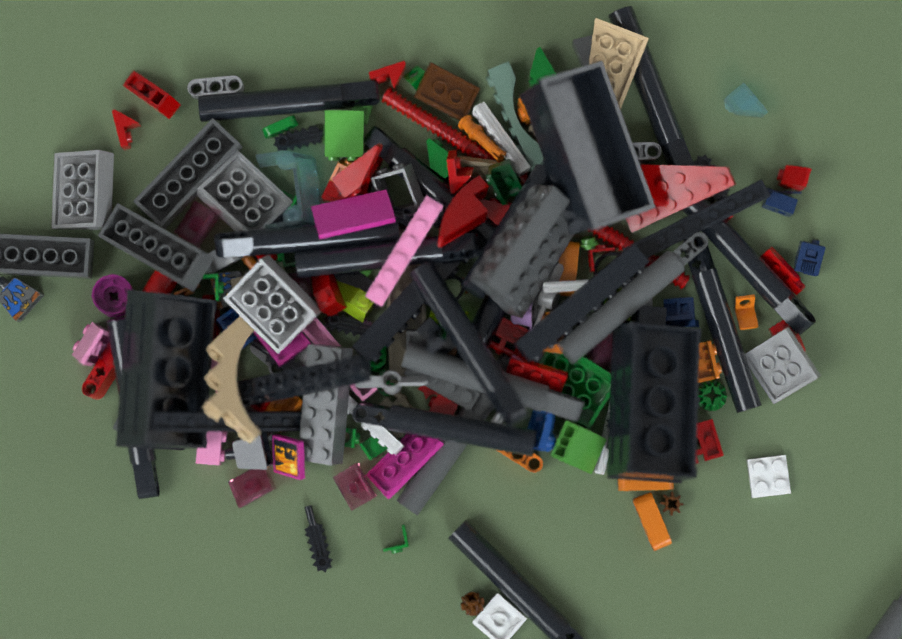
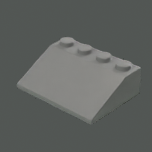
M102 150L54 153L52 229L102 230L112 213L114 153Z
M238 150L197 189V196L235 232L271 228L279 219V215L284 214L293 202Z
M269 255L262 258L223 298L277 354L321 313L318 304Z

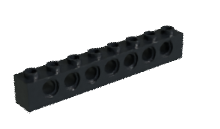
M358 355L236 382L242 406L247 407L371 381L370 362Z

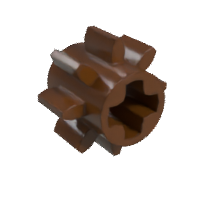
M670 492V496L667 497V495L663 494L665 499L663 502H659V504L664 505L662 512L669 510L670 516L673 515V511L680 513L678 508L684 505V503L679 502L681 495L674 497V492ZM669 499H670V500H675V502H674L675 507H674V508H673V507H669V508H668V505H669L668 500H669Z
M468 592L465 596L461 597V610H466V615L476 616L480 611H484V597L479 598L478 592Z

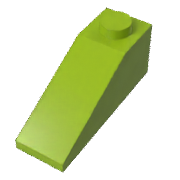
M336 280L347 306L343 311L363 323L372 311L375 302L365 297L367 293L363 290Z

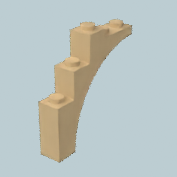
M240 316L206 349L209 356L217 361L218 364L204 379L207 381L208 386L215 389L217 393L208 400L203 408L206 414L216 421L223 417L226 424L233 427L239 433L240 438L250 444L260 434V431L250 421L238 395L236 370L240 351L254 329Z

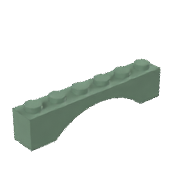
M508 61L489 69L486 81L489 87L493 86L495 94H493L497 105L501 104L503 111H501V115L504 121H508L511 128L508 130L512 139L516 138L518 145L516 147L531 166L528 171L529 174L536 164H540L544 158L539 144L525 132L517 119L513 103L516 77Z

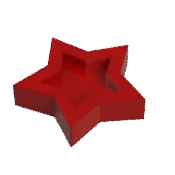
M424 385L418 388L419 391L424 393L425 399L430 395H438L437 392Z

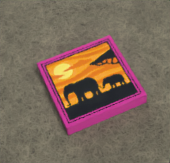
M280 434L272 435L273 471L298 480L305 479L304 441Z

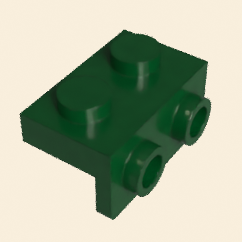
M510 159L489 165L488 174H486L487 182L493 186L496 199L500 200L502 205H506L508 198L517 196L523 183Z

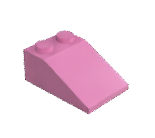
M92 322L84 328V336L81 341L78 340L73 346L72 350L74 352L72 355L81 364L94 367L110 340L108 330Z

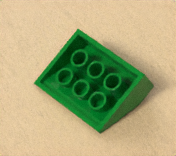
M545 352L539 364L568 373L561 392L584 401L579 420L572 421L589 430L610 397L611 373L585 357L580 358L573 364L564 354Z

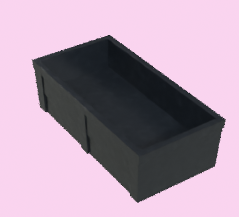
M603 61L542 78L537 81V84L520 95L553 186L570 201L563 210L570 235L588 229L591 231L656 208Z
M127 290L116 447L165 450L207 448L206 432H151L150 426L151 411H205L203 406L209 400L210 387L204 378L212 370V358L206 349L213 342L215 310L217 308L216 300Z
M626 323L621 324L612 332L607 479L680 484L682 481L697 478L696 442L701 329Z

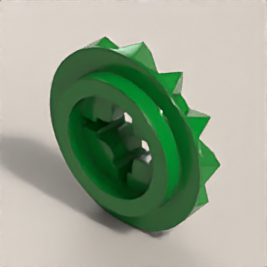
M713 380L702 383L698 387L699 405L707 411L719 410L726 403L727 393L725 387L720 382ZM711 387L714 394L720 395V397L713 399L712 404L710 398L704 396L710 393Z

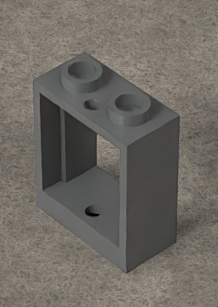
M401 162L393 165V168L387 170V167L376 170L377 174L371 177L375 191L387 190L391 206H394L385 177L403 172L413 202L398 207L412 208L414 213H416L424 198L412 164L404 165Z

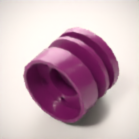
M110 274L103 276L96 281L92 288L93 303L100 312L108 317L119 318L125 316L127 290L134 289L125 278L119 275ZM117 293H119V294L117 295L118 298H119V300H118V301H116V300H113V301H112L111 295H112V294L116 295Z

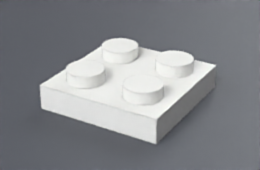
M786 455L746 460L751 498L791 493Z
M497 593L485 606L484 611H481L472 623L490 639H510L527 618Z

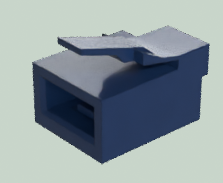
M767 188L771 197L763 200L761 208L786 217L793 215L798 200L786 195L801 194L802 192H781Z
M812 239V243L800 240L794 262V271L818 276L826 247L819 245L820 241Z
M693 297L663 299L664 307L667 308L666 326L699 328V320H695Z

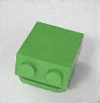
M324 110V156L328 157L330 161H339L340 157H347L348 161H356L363 155L364 111Z
M566 420L550 456L592 474L607 439Z

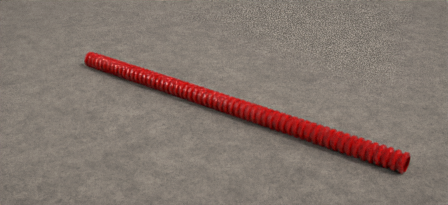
M388 88L381 99L382 103L386 102L387 106L391 105L392 109H397L398 113L402 112L403 116L406 115L408 119L411 118L412 122L416 121L417 125L421 124L422 128L426 127L427 131H432L433 135L437 134L438 138L441 137L443 141L446 140L447 144L451 143L452 147L456 146L457 150L461 149L462 153H467L468 157L496 160L487 150L478 145L477 141L473 142L472 139L467 138V135L463 136L462 132H457L456 128L452 129L451 125L447 126L446 122L443 123L441 119L438 120L437 116L433 117L432 113L428 114L427 110H422L421 106L417 107L416 103L412 104L411 100L408 101L406 97L403 98L402 94L398 95L397 91L393 92L392 88ZM528 173L520 176L523 185L529 177L527 176ZM608 225L591 231L588 229L589 233L593 232L594 236L598 235V238H602L603 242L607 241L608 245L612 244L613 247H617L619 252L634 243L633 239L629 240L628 236L624 237L623 233H618V230L615 231L613 230L614 227L610 228ZM652 255L648 257L649 262L645 266L649 267L659 256ZM683 272L671 283H674L675 287L679 286L681 290L689 281L690 275L686 276L685 272Z

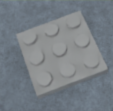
M789 327L745 353L749 368L773 404L821 376Z

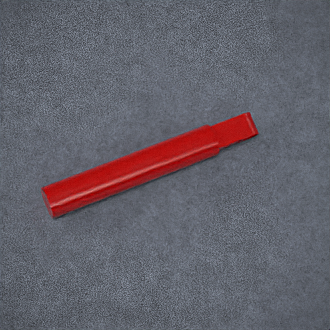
M155 270L142 291L170 295L177 282ZM110 341L82 385L83 394L95 400L104 397L116 378ZM96 386L95 392L92 393V388Z

